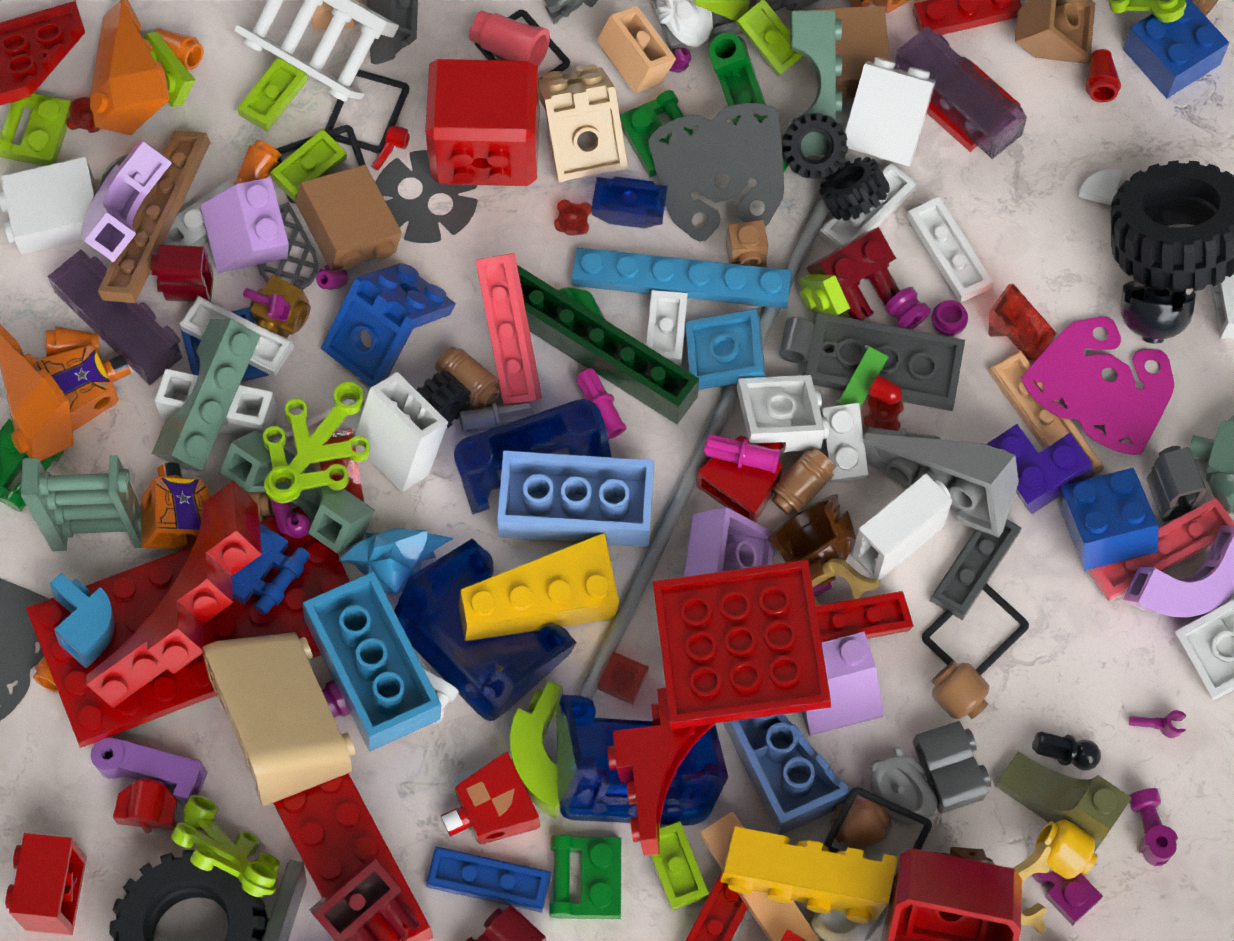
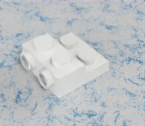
M811 375L738 378L737 392L749 444L782 442L784 452L808 451L814 447L821 450L823 439H828L829 425L827 418L821 416V393L819 389H814Z
M1234 600L1175 631L1213 700L1234 690Z

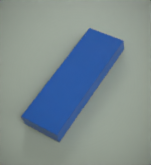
M435 846L426 887L542 913L551 871Z

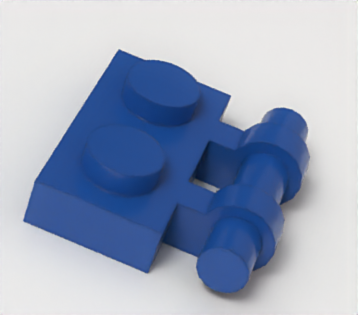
M259 523L262 555L232 576L233 598L243 605L247 603L253 594L260 597L254 605V609L261 615L266 616L273 605L278 606L285 597L283 592L293 579L297 580L305 570L303 565L310 557V554L305 549L298 547L291 557L283 555L288 548V540ZM273 567L280 571L271 584L263 581Z

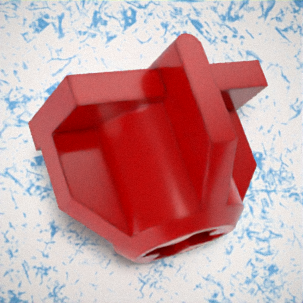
M140 778L118 794L113 818L120 825L142 827L146 834L151 833L152 828L174 831L177 825L175 814L178 802L163 782Z

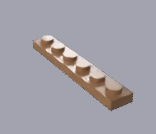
M174 131L163 153L164 156L170 159L172 164L139 206L132 224L136 235L117 259L111 262L98 289V293L103 301L136 303L150 274L153 253L158 254L159 245L164 244L211 143L207 133Z

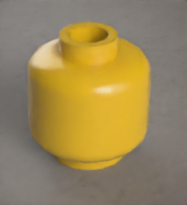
M1067 819L1059 820L1056 823L1052 821L1047 823L1035 842V848H1037L1040 842H1044L1051 847L1047 864L1052 871L1065 879L1074 878L1080 873L1087 874L1097 859V854L1094 853V837Z

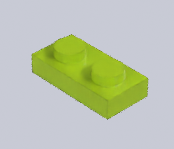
M765 0L757 2L735 21L777 76L782 75L803 57L802 54L790 49V31Z
M158 32L146 33L144 40L150 41L153 47L151 55L155 61L161 62L165 71L170 97L169 105L171 107L183 106L196 80Z
M277 57L237 108L239 116L268 132L308 81L307 73Z
M322 129L270 172V177L295 202L301 182L328 175L347 159V152Z
M809 274L798 280L802 288L799 291L801 300L806 308L812 310L813 313L839 315L850 309L835 275Z
M681 821L660 828V854L650 855L671 912L707 899L709 893Z

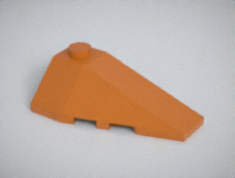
M120 0L103 17L90 92V109L93 113L96 128L132 135L170 100L164 68L161 62L153 59L151 55L153 47L150 41L142 38L140 34L141 24L128 0Z
M0 324V370L14 428L11 438L20 454L26 452L29 458H39L42 461L74 446L69 400L45 369L37 370L35 359L29 353L23 355L18 341Z

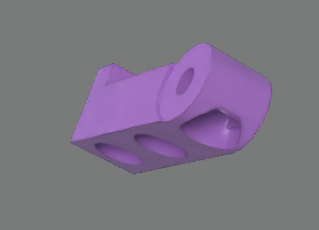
M115 738L101 739L95 743L91 750L92 763L102 776L109 779L126 776L136 780L148 778L161 781L168 789L174 790V797L180 805L184 806L191 795H200L208 773L200 761Z

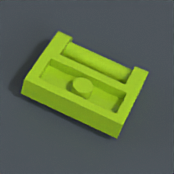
M33 93L31 97L10 103L0 132V157L42 166L56 164L74 110L72 100ZM24 108L33 109L21 145L13 144L12 142Z

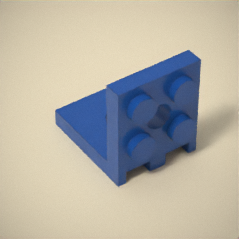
M399 263L355 278L320 349L367 385L373 387L389 377L412 330L449 316L456 303L446 296V292L442 288L429 284L419 276L415 268L407 264ZM362 330H366L372 338L370 348L366 347L361 340Z

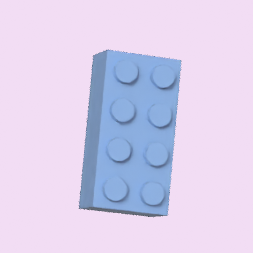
M503 451L497 516L498 535L502 538L582 542L605 533L607 544L649 547L654 460Z

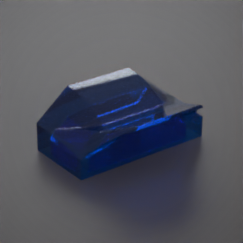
M615 176L613 179L597 177L592 202V215L613 225L644 229L663 224L668 186L656 185L653 181Z

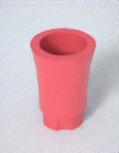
M481 10L474 18L469 38L471 41L478 43L482 49L496 54L507 61H529L539 67L549 47L550 32L546 28L528 25L498 13L492 14Z

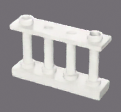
M268 0L254 29L241 25L236 26L234 31L245 37L243 41L245 45L259 52H262L263 48L328 85L330 87L328 93L347 102L348 98L361 100L364 96L362 92L351 87V84L374 39H379L380 35L393 38L399 27L398 24L356 0H304L282 45L267 38L266 34L284 0ZM323 2L334 7L331 12L333 17L311 61L308 62L296 55L294 51L317 6H322ZM353 18L362 24L360 28L362 33L340 77L336 78L322 69L345 23H350Z

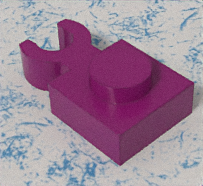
M1054 871L1046 874H1032V877L1037 882L1048 884L1052 888L1045 897L1072 926L1103 898V895L1081 873L1071 879H1065Z

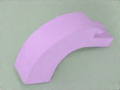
M141 138L121 165H115L93 198L81 228V236L84 242L114 262L136 235L132 227L135 214L144 198L172 164L170 159Z
M1221 525L1204 563L1195 573L1186 578L1177 580L1156 568L1139 566L1123 601L1150 613L1174 617L1198 616L1224 604L1234 595V526Z

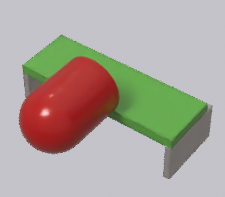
M865 345L867 350L840 400L836 399L835 402L841 405L859 403L861 408L869 394L888 405L898 403L902 397L901 388L879 375L889 356Z

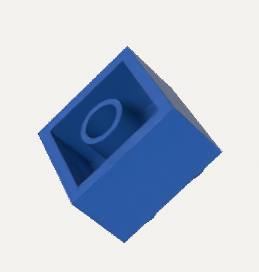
M1186 0L1187 5L1184 15L1177 21L1164 23L1159 21L1152 13L1131 26L1123 48L1126 54L1166 99L1221 65L1230 43L1192 0Z
M1134 467L1061 486L1062 515L1084 571L1158 552V523Z

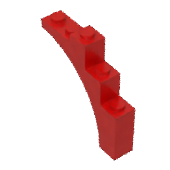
M231 481L204 501L203 518L192 551L172 587L155 610L125 643L86 675V685L113 708L168 669L174 674L204 653L203 624L233 603L232 576L262 555L258 504L234 481Z
M666 688L657 689L658 703L651 704L653 726L613 731L614 745L607 746L610 770L617 769L620 783H627L629 804H636L638 817L630 818L633 842L641 843L644 856L660 854V821L666 794L678 767L694 744L715 725L708 724L671 729Z

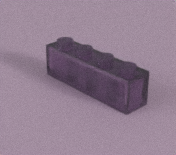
M927 26L897 50L894 68L908 72L909 67H915L930 72L929 78L936 80L930 102L991 159H994L1023 135L1027 119L1023 109L1016 102L1008 100L992 80L985 79L977 72L969 59L957 54L942 35L935 34Z
M80 249L47 276L54 293L95 333H99V337L118 355L123 354L127 364L150 386L164 374L165 369H170L183 358L178 346L181 342L180 338L168 325L162 328L155 321L157 317L144 302L138 305L137 303L103 301L98 293V289L108 269L98 257L93 256L90 258Z

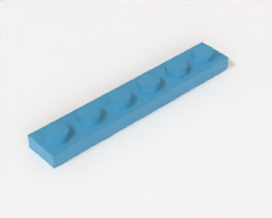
M577 248L572 273L573 286L651 294V290L688 293L687 298L783 309L788 307L792 270Z

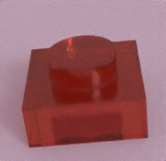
M613 652L598 683V690L633 705L649 672V666Z

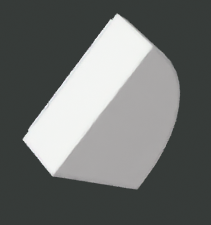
M1107 169L1092 174L1081 186L1078 197L1111 206L1123 171Z

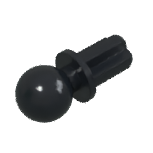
M1038 732L1032 742V749L1038 755L1057 759L1059 764L1064 766L1072 762L1076 768L1084 771L1095 768L1101 759V751L1096 743L1087 739L1076 742L1075 737L1069 734L1060 737L1045 732Z

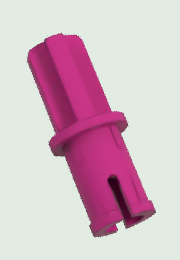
M594 369L582 370L576 376V382L588 403V412L594 414L606 439H612L621 435L627 427L622 422L613 404V395L607 393Z
M712 434L708 435L704 447V454L706 456L737 463L738 468L746 465L770 471L774 474L781 451L749 444L748 439H744V442Z

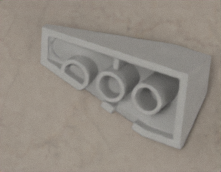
M875 433L865 434L863 441L868 465L904 487L914 484L927 473L933 481H940L948 489L952 499L950 508L958 512L955 519L967 526L996 537L1002 534L1019 482L1016 456L1014 454L983 443Z

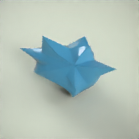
M394 528L381 533H365L366 539L353 546L339 561L356 565L357 569L364 576L375 572L385 593L398 594L404 591L412 582L420 580L422 562L436 558L433 551L454 538L427 533V530H408L405 528Z

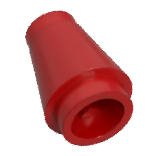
M1099 49L1091 54L1086 91L1090 98L1096 102H1109L1117 97L1121 89V82L1112 53L1106 49Z

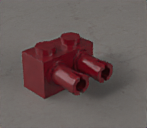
M879 227L862 233L806 267L809 274L836 276L850 307L847 312L851 319L863 321L866 319L865 317L874 314V311L871 310L858 287L860 280L863 278L865 280L869 279L883 307L894 295L900 292L888 270L889 263L897 258Z
M372 855L309 909L335 941H379L366 926L368 920L377 914L381 916L400 941L410 935L402 926L403 922L412 932L420 926V922L412 916L397 898L402 889Z

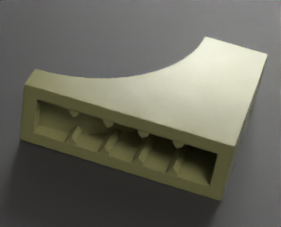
M1019 751L995 785L1048 823L1051 821L1056 823L1059 820L1067 819L1092 835L1095 840L1094 853L1132 799V797L1099 775L1092 779L1068 777L1038 764Z

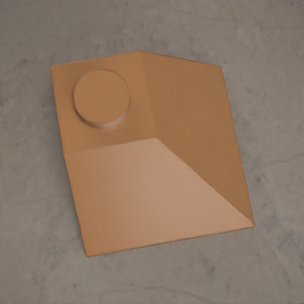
M1027 0L1017 14L1015 42L1035 58L1082 64L1088 63L1091 59L1095 2L1092 0Z

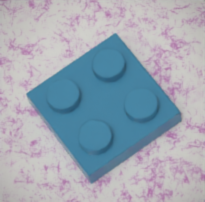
M757 309L685 322L689 372L699 378V390L738 383V378L766 377L760 316Z

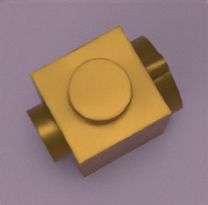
M273 274L265 287L258 289L256 292L270 297L272 294L281 295L291 306L287 321L269 318L266 315L268 306L251 300L250 312L257 322L256 325L285 338H288L290 334L293 335L303 327L311 310L310 302L303 290Z

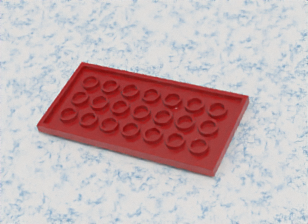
M300 507L292 509L294 513H300L308 518ZM275 516L266 518L259 523L288 540V548L283 555L291 557L298 547L305 549L310 554V557L303 565L305 570L297 580L293 579L283 592L285 595L278 606L273 605L266 616L261 615L254 609V605L260 599L257 595L253 594L245 605L233 598V603L203 624L204 646L215 641L295 632L298 638L305 637L307 639L313 658L318 657L321 653L304 621L303 602L349 583V578L342 562L339 561L338 554L308 533L306 536L298 539L284 535L279 532ZM193 546L85 586L91 595L100 587L105 591L110 600L115 621V632L110 645L87 668L81 665L58 644L54 629L71 614L55 598H51L26 608L80 748L217 696L208 678L203 653L174 674L168 669L114 708L86 685V675L125 643L155 610L184 567ZM273 567L263 581L271 584L280 571Z

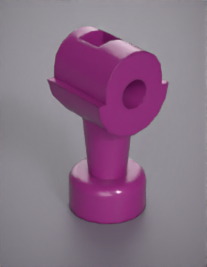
M1148 788L1134 792L1129 795L1132 797L1129 804L1133 812H1140L1145 834L1139 844V853H1143L1145 860L1150 865L1162 866L1176 852L1178 836L1170 827L1162 825L1156 807L1161 804L1158 788Z

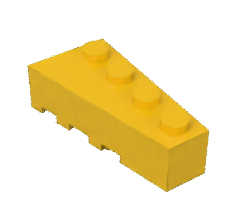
M605 533L461 589L458 606L464 640L471 641L613 620L617 613L619 600Z
M734 827L720 882L729 884L728 888L732 891L743 894H751L752 890L766 893L769 900L782 904H790L791 900L807 904V909L821 914H829L831 910L846 914V919L860 924H869L870 920L877 921L889 904L898 856L884 854L881 862L868 859L864 856V850L847 847V851L833 853L829 852V848L824 846L822 842L811 840L798 841L797 846L790 845V839L784 835Z

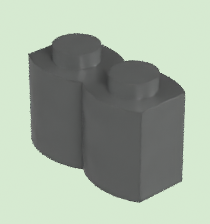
M1171 446L1162 450L1159 453V457L1155 460L1154 466L1151 468L1152 471L1147 476V482L1163 522H1167L1198 508L1197 501L1206 494V488L1189 447L1181 449L1180 446Z
M957 721L915 736L913 740L914 749L919 763L925 770L927 782L936 795L937 808L940 814L985 799L988 794L987 788L991 787V781L985 766H978L974 758L973 752L977 750L974 736L969 728L964 730L961 722Z

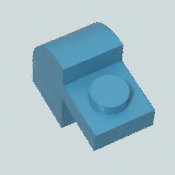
M60 573L50 583L54 598L71 614L54 630L58 644L81 665L87 668L108 648L113 639L115 621L111 603L101 587L91 595L89 590L79 580L74 579L71 582L65 575Z

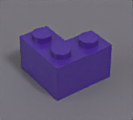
M1016 424L986 444L997 449L1006 450L1016 456L1019 480L1016 493L1031 515L1061 496V486L1085 480L1094 474L1091 461L1071 433H1068L1038 453L1019 425Z

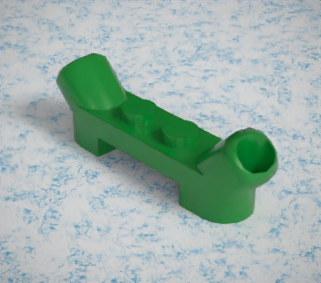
M722 33L716 36L710 43L708 49L709 57L714 71L719 78L728 106L743 103L766 105L745 40L733 33ZM754 114V117L761 123L768 115L761 117L758 114ZM740 115L733 119L734 125H737L741 117ZM782 152L783 171L785 172L788 167V164H786L784 160V154Z

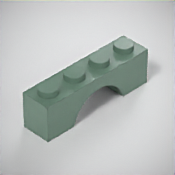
M835 10L790 12V49L802 54L811 62L818 78L816 98L811 107L801 116L820 113L830 116L836 121V112L842 111V91H836V76L842 75V56L836 55L835 40H841L842 21L841 19H835ZM799 117L790 120V124L793 123ZM810 132L802 139L801 151L804 156L826 155L828 141L823 134Z
M210 319L196 350L200 359V370L196 384L181 409L172 417L166 419L151 454L167 462L178 463L181 469L203 471L261 335L232 319Z
M255 430L232 441L220 469L222 475L234 481L249 493L265 492L264 480L272 470L270 453L263 444V433ZM268 438L269 442L276 443L270 438ZM283 448L287 465H289L295 455ZM309 465L303 473L317 472V470ZM283 482L277 488L285 490L290 488V485ZM327 485L303 489L299 497L292 501L306 513L310 520L308 534L337 554L363 539L375 509L347 490H333Z

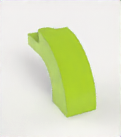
M548 680L544 690L537 689L531 700L529 711L533 712L532 714L517 708L511 726L510 748L512 762L532 803L556 819L572 787V773L555 765L546 754L543 746L546 732L563 699V687Z

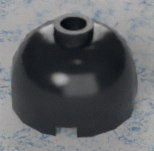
M1135 280L1129 281L1123 285L1121 316L1126 326L1133 333L1142 336L1143 341L1153 344L1162 343L1164 339L1173 338L1183 332L1190 324L1194 312L1196 293L1192 291L1188 295L1186 294V289H1184V292H1173V289L1164 288L1161 291L1153 289L1149 283H1146L1145 286L1135 287Z

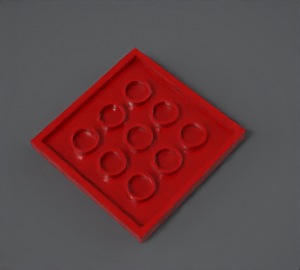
M808 560L653 581L671 729L831 708V698Z

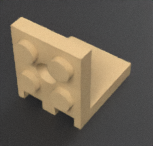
M590 64L577 67L576 72L562 74L561 71L544 73L542 79H538L539 100L546 112L558 182L628 169L616 90L603 68H597L596 65ZM585 131H592L596 134V141L589 148H582L577 144L579 135Z

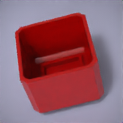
M437 59L429 63L425 135L431 177L438 184L529 186L537 179L540 121L538 66L529 61Z
M911 848L900 854L881 941H1019L1021 933L1022 878L1013 868Z

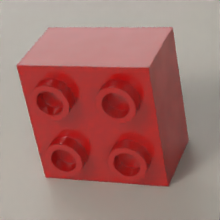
M24 833L22 845L16 846L13 856V867L17 869L14 884L8 886L5 905L9 909L10 915L25 931L73 935L87 857L73 838Z

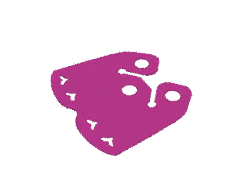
M1101 316L1073 322L1061 332L1021 377L1025 388L1041 406L1052 414L1064 419L1079 420L1085 433L1099 444L1124 454H1142L1164 413L1175 386L1168 356L1162 350H1140L1134 354L1132 361L1139 380L1144 384L1142 389H1138L1135 387L1136 381L1129 365L1111 354H1092L1091 356L1084 354L1086 348L1090 350L1116 349L1120 345L1121 336L1115 322L1108 317ZM1097 327L1104 328L1108 332V338L1104 341L1096 340L1093 336V330ZM1148 360L1157 361L1160 365V371L1156 374L1147 372L1145 363ZM1105 368L1114 369L1117 373V379L1113 382L1105 381L1101 374L1102 370ZM1033 381L1043 382L1044 392H1041L1039 386L1035 385ZM1063 398L1067 408H1064L1060 403H1054L1053 401L1060 400ZM1094 425H1105L1106 435L1102 433L1101 429L1095 428ZM1125 437H1129V440L1133 444V446L1129 445L1127 442L1121 443L1118 440L1124 439Z

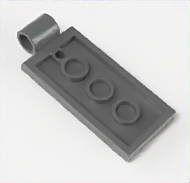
M819 312L814 314L813 323L800 317H791L786 320L779 355L782 359L792 363L807 362L805 372L802 375H811L813 385L845 391L867 350L865 345H868L889 356L879 375L901 388L902 397L900 402L953 411L965 345L964 339ZM828 349V350L833 351V352H832V353H827V352H825L824 350Z

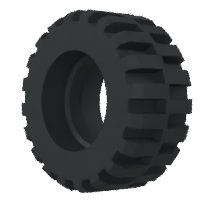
M1179 160L1168 161V165L1160 166L1158 163L1149 166L1145 172L1141 170L1130 177V181L1126 180L1117 190L1112 199L1110 211L1111 247L1115 261L1128 276L1133 275V279L1142 285L1146 283L1151 284L1153 289L1163 291L1164 288L1173 289V292H1184V289L1191 288L1194 291L1204 290L1206 285L1209 284L1216 286L1225 280V276L1231 277L1234 275L1233 174L1228 171L1221 172L1218 166L1212 164L1207 166L1200 165L1199 161L1189 160V163H1179ZM1175 224L1195 225V226L1183 227V228L1169 227V225H1175Z
M183 850V857L175 858L172 852L160 856L162 863L154 868L148 862L139 869L143 875L136 882L131 878L126 882L123 889L127 894L124 899L117 898L112 909L117 916L116 920L110 922L109 934L114 941H154L156 927L164 913L180 901L198 897L214 900L225 911L228 919V931L224 941H262L269 916L265 910L262 898L245 892L241 887L242 883L237 877L216 866H213L210 871L202 870L190 861L194 850Z

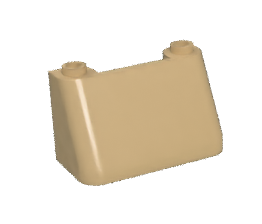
M292 632L215 641L203 646V657L208 678L214 692L217 693L219 700L224 705L245 755L247 767L256 781L257 786L255 789L263 807L353 772L350 757L356 755L354 745L348 732L341 734L308 661L313 659V655L305 637L298 638L296 633Z

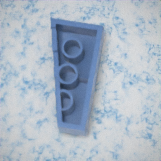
M784 714L723 722L777 834H784L835 810L836 805L846 800L851 789L844 781L841 782L830 769L828 762L821 754H817L805 740L804 734Z

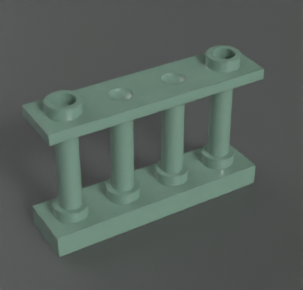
M110 455L109 473L51 475L50 472H45L39 458H26L22 460L21 496L52 551H67L68 538H72L74 534L128 532L134 547L142 548L141 506L130 484L129 469L123 468L118 455Z

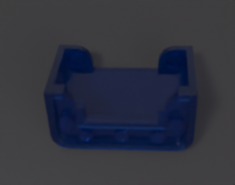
M575 400L461 440L455 447L453 458L472 515L490 509L488 500L490 492L494 488H500L501 481L497 471L502 469L503 451L548 454L567 447L570 455L612 458L606 425L598 406L590 400Z
M472 538L411 575L407 580L394 612L412 647L446 682L453 685L459 691L458 694L478 715L485 720L495 721L572 653L577 642L565 628L554 623L545 625L540 631L465 641L458 606L460 590L491 578L494 572L491 555Z
M562 695L556 710L557 791L560 813L566 819L575 821L630 823V818L638 817L636 804H629L627 783H620L617 769L610 770L607 746L614 745L613 731L653 726V721L595 718L596 708L593 700L580 695ZM716 725L694 744L678 767L666 794L660 824L671 825L681 821V824L685 826L695 825L703 822L710 816L729 777Z

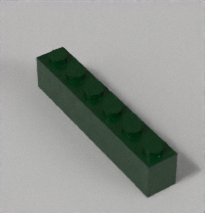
M517 265L531 333L588 369H594L599 376L678 425L698 398L699 378Z

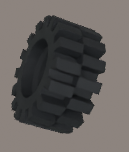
M820 113L799 117L788 126L782 138V152L786 164L790 166L794 173L805 178H823L836 172L839 166L844 163L845 155L848 153L846 142L848 139L842 130L843 127L834 118ZM810 132H819L828 141V151L820 160H810L801 151L802 139Z
M861 157L855 158L854 163H851L850 160L845 162L844 167L841 169L839 167L834 174L825 177L826 181L821 182L819 193L835 219L840 220L842 218L843 221H848L851 216L853 219L860 218V213L864 212L865 215L870 213L871 207L877 208L881 205L879 200L886 199V193L890 191L889 183L876 160H871L870 157H865L863 160Z
M449 371L434 374L432 380L428 378L422 388L418 387L416 389L448 421L447 428L453 425L452 421L460 417L459 412L466 409V403L469 401V395L471 394Z

